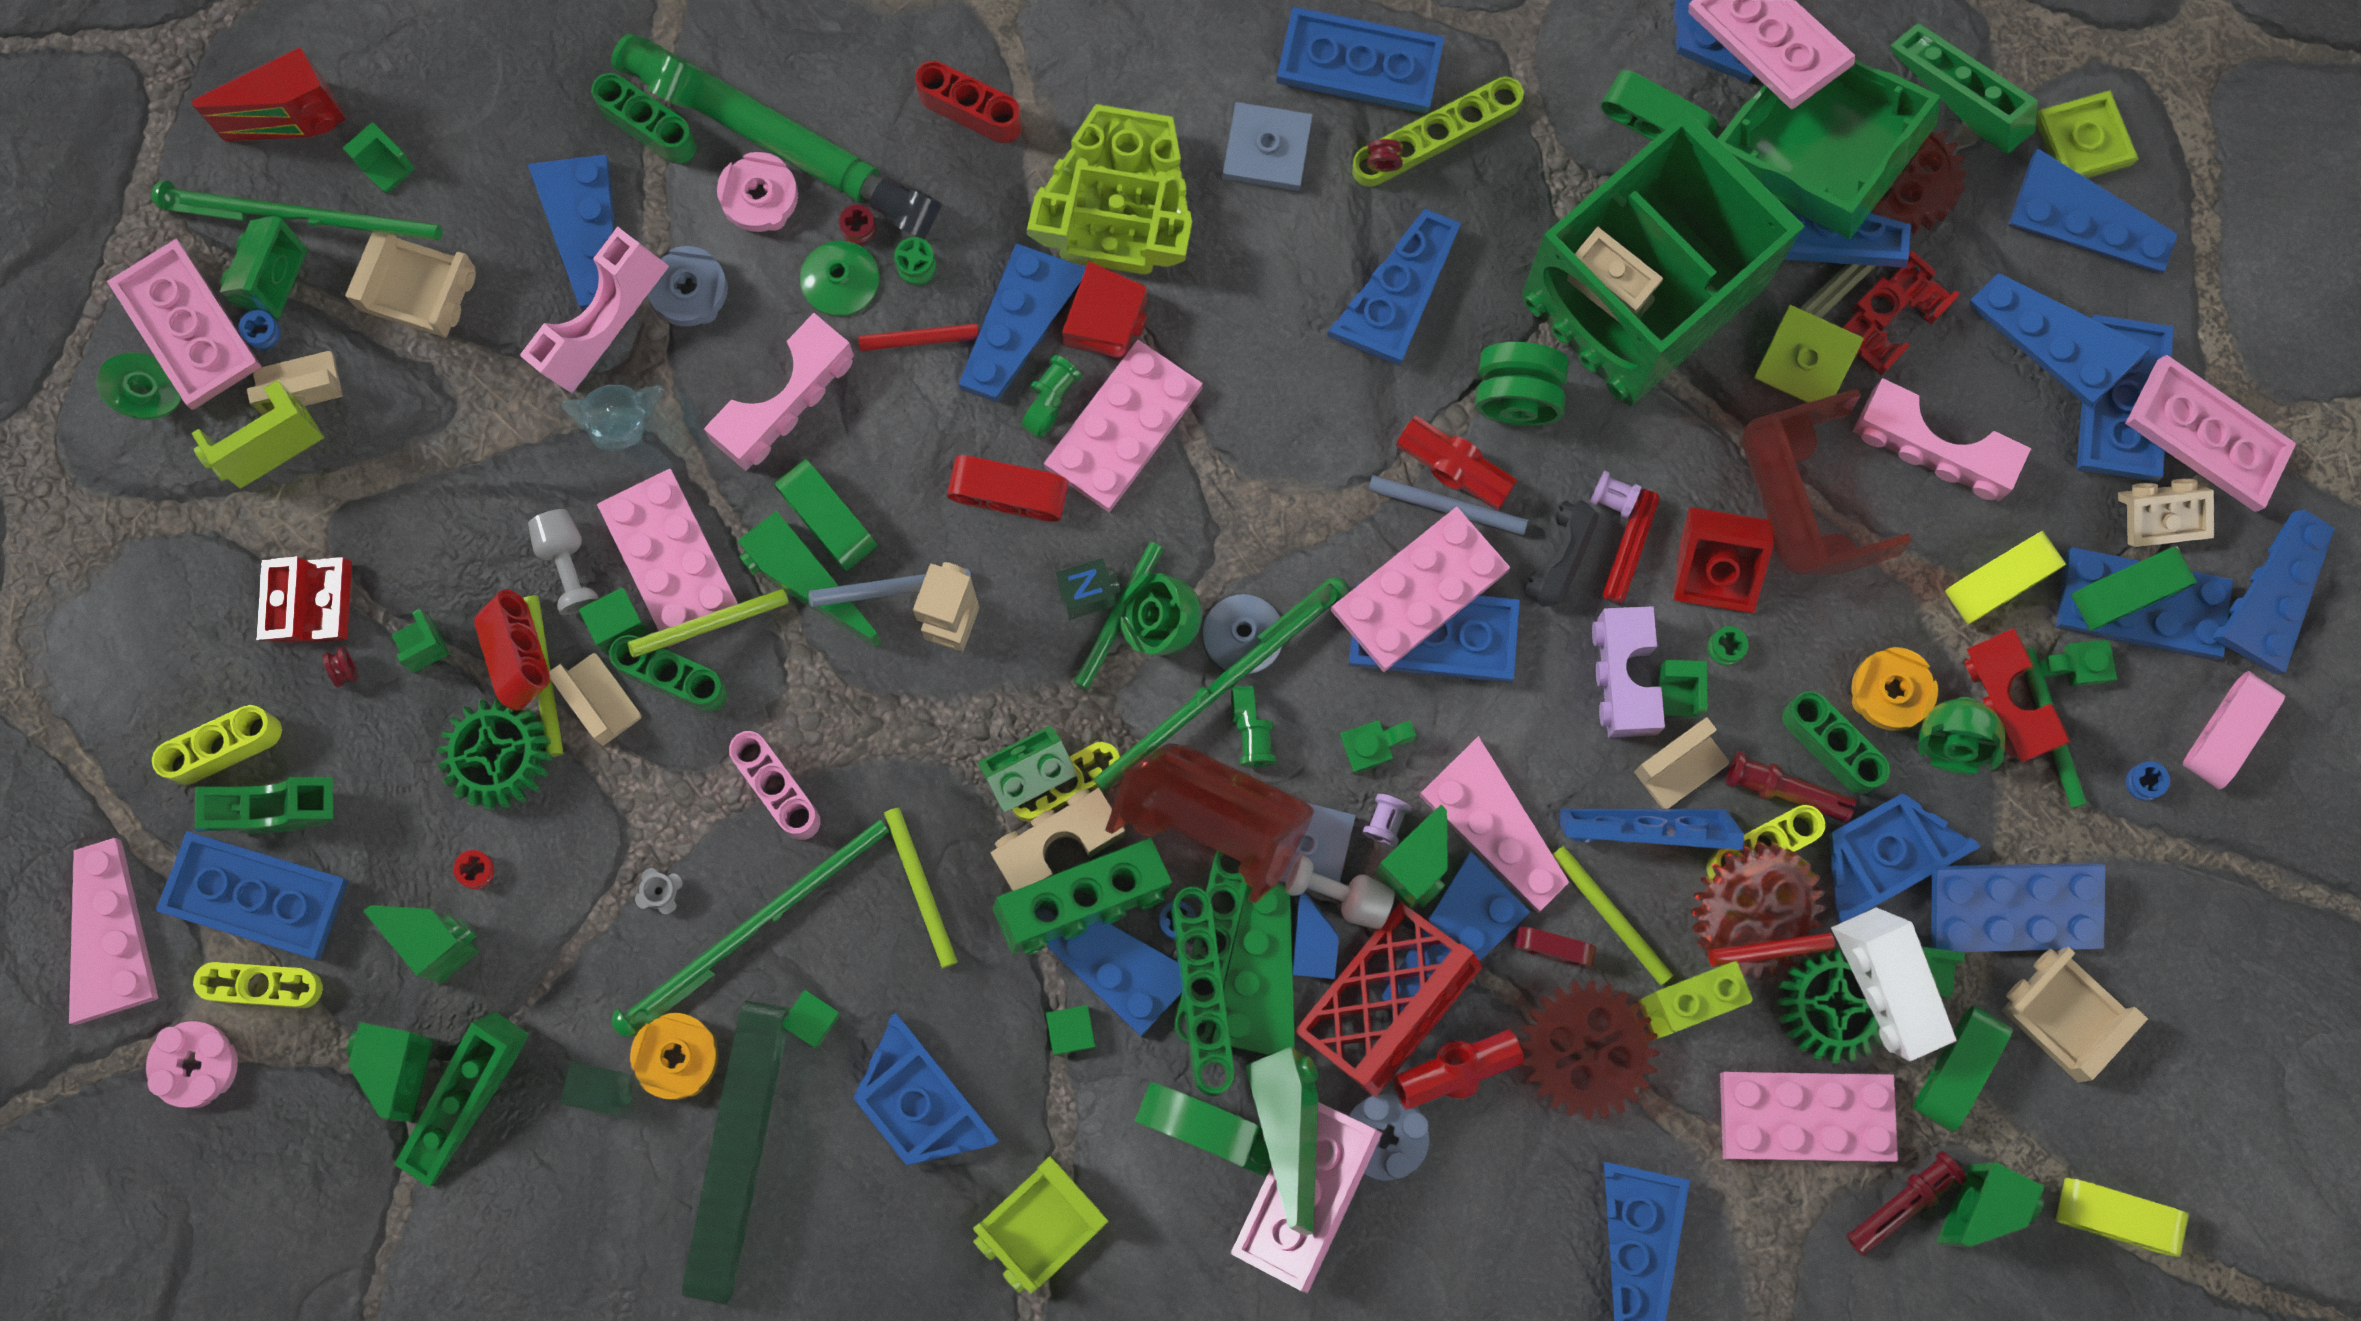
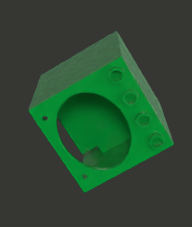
M1687 110L1543 235L1521 296L1524 298L1523 301L1527 309L1537 317L1541 315L1551 326V331L1556 339L1564 345L1569 344L1579 354L1578 358L1581 364L1588 371L1596 372L1606 382V387L1610 394L1619 401L1624 400L1632 407L1768 286L1805 226ZM1597 227L1663 278L1661 284L1652 293L1655 297L1654 303L1640 319L1575 255ZM1568 273L1588 287L1609 308L1618 321L1567 281Z

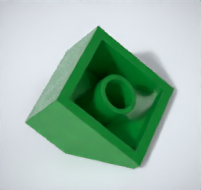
M270 216L250 220L246 232L239 236L236 245L237 253L231 267L227 268L223 273L220 293L235 307L248 311L262 310L270 314L272 318L279 320L308 248L281 218Z
M1442 804L1438 806L1380 863L1374 874L1381 883L1393 889L1394 896L1410 909L1416 903L1424 908L1445 886L1440 879L1447 871V809Z
M372 905L364 910L368 918L418 977L442 984L480 952V949L472 941L477 937L474 930L462 918L457 920L449 912L443 915L432 909Z
M359 1022L357 1031L351 1034L347 1045V1055L350 1057L349 1068L380 1118L414 1123L435 1038Z
M1996 1162L1969 1164L1965 1171L1967 1182L1959 1186L1936 1243L1943 1247H1971L2028 1227L2030 1222L2033 1223L2038 1218L2043 1208L2044 1200L2040 1196L2044 1186Z

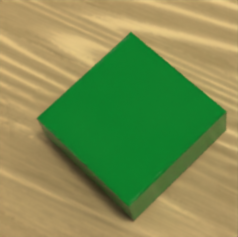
M804 989L780 1025L817 1050L841 1014Z
M1088 1005L1046 1013L1054 1056L1095 1048Z

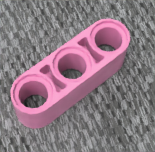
M2245 672L2234 683L2185 757L2183 766L2216 789L2221 790L2239 771L2282 705L2285 695L2252 672Z
M743 731L737 734L729 746L730 757L775 820L794 839L807 840L813 837L820 827L818 811L777 755L758 733ZM751 744L760 745L761 752L756 760L752 762L742 761V752L747 746ZM771 778H784L785 785L780 793L776 795L766 794L765 786ZM798 809L808 810L809 819L804 826L800 828L790 827L789 819L794 811Z

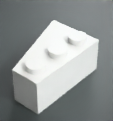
M1874 908L1831 927L1880 1026L1879 1034L1881 1040L1889 1052L1912 1061L1957 1041L1911 921L1879 908Z

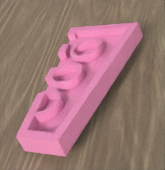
M1479 736L1420 793L1419 796L1433 810L1441 804L1447 809V824L1537 913L1569 883Z
M117 838L74 850L69 1024L78 1025L159 999L122 840Z

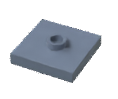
M1235 102L1223 179L1300 191L1312 114Z
M1275 795L1255 877L1286 885L1295 859L1299 854H1303L1311 859L1314 873L1340 882L1356 815Z

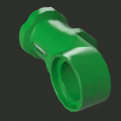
M1054 355L1050 360L1052 365L1039 381H1033L1030 385L1031 390L1038 397L1026 412L1021 427L1038 439L1042 438L1055 423L1059 414L1058 408L1062 404V396L1073 382H1079L1082 378L1081 372L1061 356Z
M1253 685L1233 686L1231 688L1233 723H1236L1237 732L1242 735L1243 757L1239 759L1240 767L1261 768L1275 765L1277 761L1276 756L1272 755L1270 731L1274 729L1273 721L1256 720Z

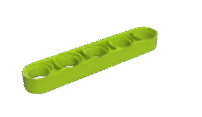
M1511 77L1498 78L1381 138L1398 142L1407 141L1414 146L1415 153L1412 156L1401 157L1403 165L1399 170L1378 172L1374 175L1363 173L1359 164L1371 156L1367 152L1368 145L1365 146L1354 157L1352 167L1354 179L1359 184L1367 187L1379 185L1513 116L1518 112L1523 100L1524 91L1522 85ZM1507 89L1515 95L1516 101L1510 105H1502L1496 101L1494 94L1498 90ZM1468 106L1476 107L1481 111L1482 119L1474 123L1465 121L1462 118L1461 110ZM1432 124H1442L1448 129L1449 135L1445 139L1435 140L1428 135L1427 128Z

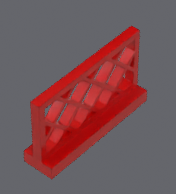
M1400 902L1388 916L1384 925L1374 933L1294 1032L1360 1084L1374 1098H1377L1390 1082L1392 1076L1399 1071L1483 966L1474 952L1463 944L1456 943L1404 903ZM1406 917L1415 924L1416 939L1394 942V929ZM1423 931H1425L1431 937L1423 938ZM1442 944L1451 951L1441 964L1426 966L1424 947ZM1417 948L1419 967L1397 970L1395 951ZM1388 953L1390 972L1368 975L1367 962L1375 954ZM1420 976L1421 989L1416 995L1399 999L1398 979ZM1390 981L1392 1000L1370 1003L1369 984ZM1361 985L1363 1004L1341 1008L1340 995L1347 987ZM1405 1007L1403 1011L1400 1013V1008ZM1393 1009L1394 1022L1387 1030L1372 1032L1371 1012ZM1363 1013L1365 1033L1343 1036L1342 1016ZM1335 1018L1336 1037L1318 1040L1310 1033L1321 1019ZM1373 1040H1378L1373 1046ZM1366 1042L1367 1055L1356 1068L1352 1067L1345 1061L1344 1045ZM1336 1046L1337 1054L1328 1047Z

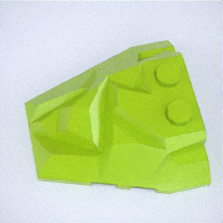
M1095 104L1071 140V149L1063 160L1059 159L1053 167V176L1045 188L1040 187L1035 194L1027 227V235L1045 247L1057 248L1060 257L1071 263L1087 265L1088 261L1103 268L1145 275L1152 272L1154 265L1169 267L1184 262L1192 228V219L1186 202V186L1180 169L1181 158L1173 117Z

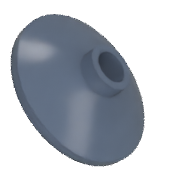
M1242 594L1223 599L1211 609L1203 627V642L1209 657L1225 671L1228 670L1262 642L1257 637L1280 619V616L1272 605L1256 596ZM1240 625H1247L1251 628L1252 633L1248 637H1241L1237 634L1236 629ZM1282 647L1249 674L1260 672L1270 666L1278 657Z

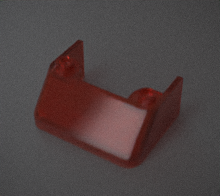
M1858 388L1756 418L1747 425L1743 433L1742 446L1782 563L1786 569L1794 574H1842L1900 557L1912 541L1908 533L1856 549L1852 540L1843 534L1820 535L1796 463L1807 460L1816 449L1817 436L1813 425L1851 414L1860 397Z
M1169 743L1125 771L1105 831L1113 834L1127 823H1130L1137 832L1148 836L1165 832L1169 828L1187 835L1241 861L1238 868L1239 873L1244 877L1245 883L1253 887L1249 900L1257 903L1279 883L1309 827L1314 810L1306 802L1198 751L1180 744Z

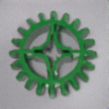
M498 698L495 699L492 708L486 700H479L478 712H475L469 706L463 707V713L466 716L463 721L456 717L450 718L451 724L456 727L454 732H441V737L449 742L448 746L436 748L439 755L448 758L437 765L438 770L443 773H449L443 780L444 784L449 788L455 787L453 795L460 800L467 797V803L475 808L482 802L485 809L492 811L498 801L501 807L509 809L512 804L511 796H514L521 803L526 802L527 798L523 790L528 787L534 792L539 791V785L533 780L536 775L546 778L548 771L542 768L540 764L552 761L550 753L541 751L551 744V739L548 736L541 735L546 728L541 721L534 722L536 714L530 709L523 712L522 710L515 711L509 709ZM495 724L516 726L520 730L523 740L515 741L512 738L503 740L501 733L496 730ZM479 732L477 744L467 750L470 741ZM497 746L502 752L501 755L496 754L499 758L492 762L488 759L489 753L493 754L491 750ZM523 758L519 769L513 776H510L512 765L515 761ZM472 767L477 770L487 769L488 775L493 778L494 785L474 783L466 769Z
M1839 948L1831 950L1829 956L1824 951L1814 952L1813 960L1807 956L1801 957L1798 960L1801 970L1791 967L1786 971L1788 977L1794 983L1784 981L1779 985V989L1789 994V997L1776 1000L1777 1006L1788 1008L1787 1014L1778 1017L1779 1023L1785 1024L1791 1021L1794 1027L1787 1031L1786 1037L1792 1039L1799 1035L1802 1039L1797 1047L1800 1052L1808 1050L1813 1045L1812 1058L1816 1061L1821 1060L1826 1052L1830 1064L1839 1063L1841 1056H1843L1847 1063L1857 1060V1052L1862 1056L1870 1055L1872 1053L1870 1043L1874 1045L1883 1043L1879 1032L1876 1030H1879L1880 1026L1866 1001L1846 957L1843 960V955ZM1828 972V981L1823 983L1822 994L1811 998L1805 997L1806 989L1811 980L1819 973ZM1843 976L1850 979L1858 987L1863 999L1855 998L1851 995L1847 987V980L1843 979ZM1834 999L1836 1004L1851 1008L1836 1013L1834 1008H1828V1005L1819 1004ZM1806 1013L1815 1014L1820 1018L1823 1032L1827 1033V1037L1819 1033L1812 1026ZM1858 1014L1865 1015L1863 1024L1858 1032L1850 1039L1842 1041V1031L1847 1029L1849 1017Z

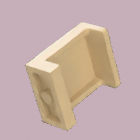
M1597 227L1575 255L1640 319L1654 303L1655 297L1652 293L1661 284L1663 278ZM1568 273L1567 281L1618 321L1609 308L1588 287Z
M372 232L345 296L358 311L447 338L450 328L454 327L459 321L461 314L460 304L466 291L471 290L476 276L475 266L465 253L459 251L456 252L455 256L398 239L395 235Z
M2070 947L2057 951L2049 949L2035 962L2033 967L2038 971L2028 982L2022 979L2009 990L2006 997L2010 1001L2001 1011L2077 1082L2090 1081L2102 1071L2148 1018L2136 1007L2125 1009L2071 959L2075 952Z

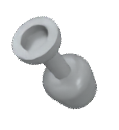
M566 509L551 510L533 517L528 522L533 552L542 560L555 561L566 592L559 598L557 603L559 614L572 615L580 613L578 609L599 599L594 590L581 587L570 556L580 548L582 543L581 535Z
M1303 854L1297 856L1287 878L1286 894L1297 896L1309 888L1342 901V915L1350 923L1380 929L1384 925L1393 904L1395 894L1393 889L1368 875L1356 876L1347 886L1314 873L1311 859Z

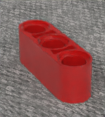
M928 61L917 69L915 80L918 95L922 105L999 143H1010L1020 135L1022 125L1019 105L1010 95L941 62ZM932 82L943 84L938 89L931 90L926 88ZM972 98L977 100L972 106L960 104L965 99ZM1001 115H1008L1012 117L1011 120L1006 123H999L995 121V119Z
M959 455L956 456L946 496L954 502L1047 522H1059L1070 481L1061 475L973 456Z
M503 589L476 614L474 625L495 694L503 705L516 711L525 708L549 685L550 674L526 601L515 591Z

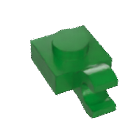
M2110 640L2070 643L2064 647L2065 654L2049 655L2046 657L2047 660L2039 661L2044 678L2069 675L2071 687L2105 684L2117 680Z
M1377 720L1340 733V739L1353 774L1391 762L1393 757L1390 749L1415 741L1416 737L1411 720L1395 725L1385 731L1382 730L1381 724Z

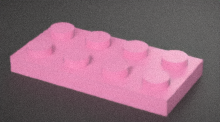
M1693 0L1689 3V14L1791 110L1854 65L1855 55L1795 0Z
M177 239L107 281L177 392L192 411L262 367L247 343L240 336L238 329L184 246Z
M1137 340L1044 462V468L1051 473L1067 478L1070 481L1069 486L1110 513L1203 389V383L1140 340Z
M2168 355L2157 360L2125 423L2254 512L2266 508L2296 445L2291 439Z
M667 469L597 504L659 631L738 604L671 469Z
M1455 507L1334 604L1331 611L1380 669L1385 672L1509 571L1510 566L1461 510Z
M1720 1073L1723 1159L1898 1161L1894 1075Z
M1318 1102L1314 1234L1304 1236L1288 1228L1273 1168L1271 1167L1231 1254L1308 1293L1382 1133Z

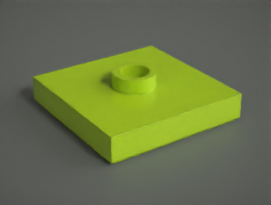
M1789 305L1753 378L1828 412L1864 338Z

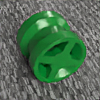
M919 237L907 238L897 245L894 252V260L900 278L912 286H921L928 283L936 273V261L931 245ZM920 262L924 263V265L921 264L919 267H916L915 269V266L918 265Z

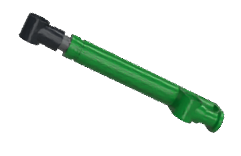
M628 33L620 39L613 51L611 58L612 67L619 72L641 79V82L648 86L647 89L652 93L676 105L698 111L841 193H845L846 196L858 203H862L866 199L869 200L871 208L885 216L894 218L893 223L897 227L916 237L926 239L943 205L935 198L915 188L908 190L904 188L903 184L888 176L883 179L878 177L879 169L866 161H861L859 157L680 56L669 52L648 38Z

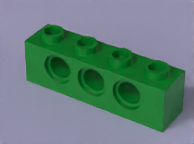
M1152 838L998 896L992 910L1011 954L1014 955L1024 951L1025 955H1031L1049 946L1048 941L1062 935L1065 940H1069L1085 933L1088 930L1087 926L1102 920L1103 924L1107 925L1126 916V910L1140 905L1141 909L1145 910L1164 901V895H1166L1172 882ZM1116 878L1126 879L1131 884L1132 890L1121 892L1114 887L1112 880ZM1086 893L1091 896L1094 905L1082 907L1075 902L1073 895ZM1038 908H1048L1054 913L1056 920L1048 923L1042 922L1036 917L1034 911Z

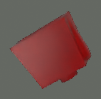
M1088 261L1062 331L1064 346L1101 353L1114 358H1124L1130 350L1134 336H1142L1147 322L1148 314L1143 313L1147 303V287Z

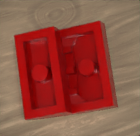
M299 557L262 560L257 640L264 642H328L347 640L352 561L343 557L310 561Z

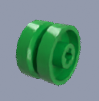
M1504 342L1484 348L1480 353L1478 370L1480 378L1484 381L1480 382L1476 388L1475 409L1477 413L1486 419L1516 426L1549 425L1560 421L1564 416L1566 395L1561 387L1568 380L1569 360L1567 355L1558 349L1530 342Z

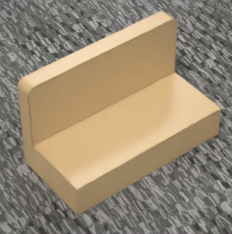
M330 351L261 367L253 372L256 386L247 388L250 404L262 415L275 408L263 388L276 380L281 382L304 406L343 397L335 357Z
M591 654L569 671L561 664L549 671L551 681L591 736L602 746L641 719L642 715L597 654Z
M1707 717L1634 771L1662 809H1669L1729 764L1727 757L1710 737L1717 729Z

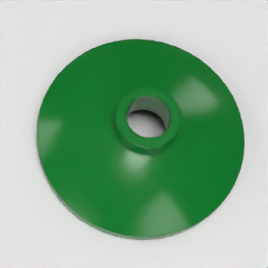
M833 241L819 246L806 258L800 273L801 289L808 303L819 312L829 316H849L861 311L873 300L879 287V271L872 255L860 245L848 241ZM841 268L845 270L844 275L840 278L831 276L832 271Z
M138 352L121 353L107 359L99 368L96 378L99 395L109 407L124 416L141 420L162 418L172 413L181 401V396L156 357Z

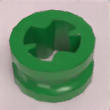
M1734 626L1720 628L1709 638L1707 644L1711 659L1723 666L1737 663L1745 656L1749 647L1745 633ZM1727 636L1731 638V644L1737 646V649L1729 655L1725 654V647L1719 645V642H1722Z

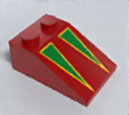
M301 47L191 100L194 108L223 141L310 138L317 134L330 132L337 124L346 120L327 82Z

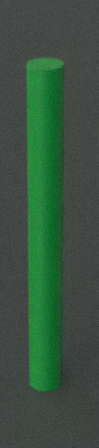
M1149 542L1073 682L1078 687L1084 690L1089 689L1121 630V617H1126L1127 604L1122 603L1124 594L1134 580L1143 574L1152 573L1164 551L1160 545Z
M2034 647L2027 648L2026 651L2035 668L2024 672L2036 709L2050 703L2053 705ZM2064 745L2051 751L2070 808L2086 805L2087 801L2068 746Z

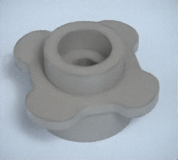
M654 868L645 870L642 873L639 893L635 896L637 906L641 909L648 907L656 908L662 914L672 913L676 909L674 899L677 890L683 885L681 877L674 873L667 876L658 873ZM659 887L662 888V894L656 895L655 890Z

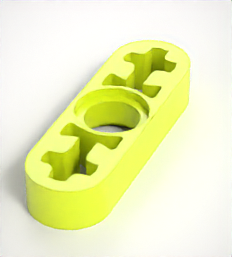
M1097 742L1070 756L1069 758L1077 772L1078 783L1076 788L1069 793H1061L1054 787L1049 790V793L1056 799L1055 801L1048 803L1047 796L1045 795L1036 801L1037 809L1030 812L1027 807L1019 809L1017 806L1012 809L1014 815L1022 821L1031 822L1034 818L1048 810L1055 811L1068 804L1067 800L1077 792L1086 788L1089 791L1097 788L1098 786L1093 779L1102 772V769L1097 767L1089 771L1088 776L1092 780L1084 783L1083 773L1075 764L1083 761L1085 769L1095 763L1094 755L1100 752L1103 757L1111 755L1113 759L1109 761L1110 766L1120 758L1117 749L1109 743Z
M210 962L198 969L193 980L195 992L201 998L220 1003L308 1008L320 999L323 991L322 981L319 976L312 971L302 968ZM263 973L269 981L268 989L262 996L253 997L248 991V983L254 975ZM218 974L221 978L236 980V988L219 986L214 990L213 987L208 986L209 978H216ZM301 977L303 983L309 984V991L301 993L299 1000L298 994L280 990L281 982L285 984H299Z

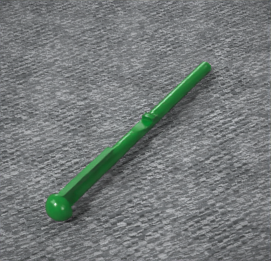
M169 180L156 183L151 190L152 202L156 207L164 211L246 222V215L260 217L276 216L282 220L309 219L308 225L314 227L325 225L440 241L443 235L441 225L175 189L174 184Z
M1339 577L1326 579L1322 585L1257 637L1262 641L1260 644L1226 670L1208 688L1201 687L1190 701L1093 779L1096 785L1103 792L1323 612L1351 592L1348 583Z
M879 819L624 1013L620 1008H617L611 1020L614 1031L623 1037L637 1035L640 1029L647 1023L650 1024L653 1020L659 1018L715 975L710 968L745 943L763 924L771 918L774 923L777 922L785 911L888 834L889 830Z

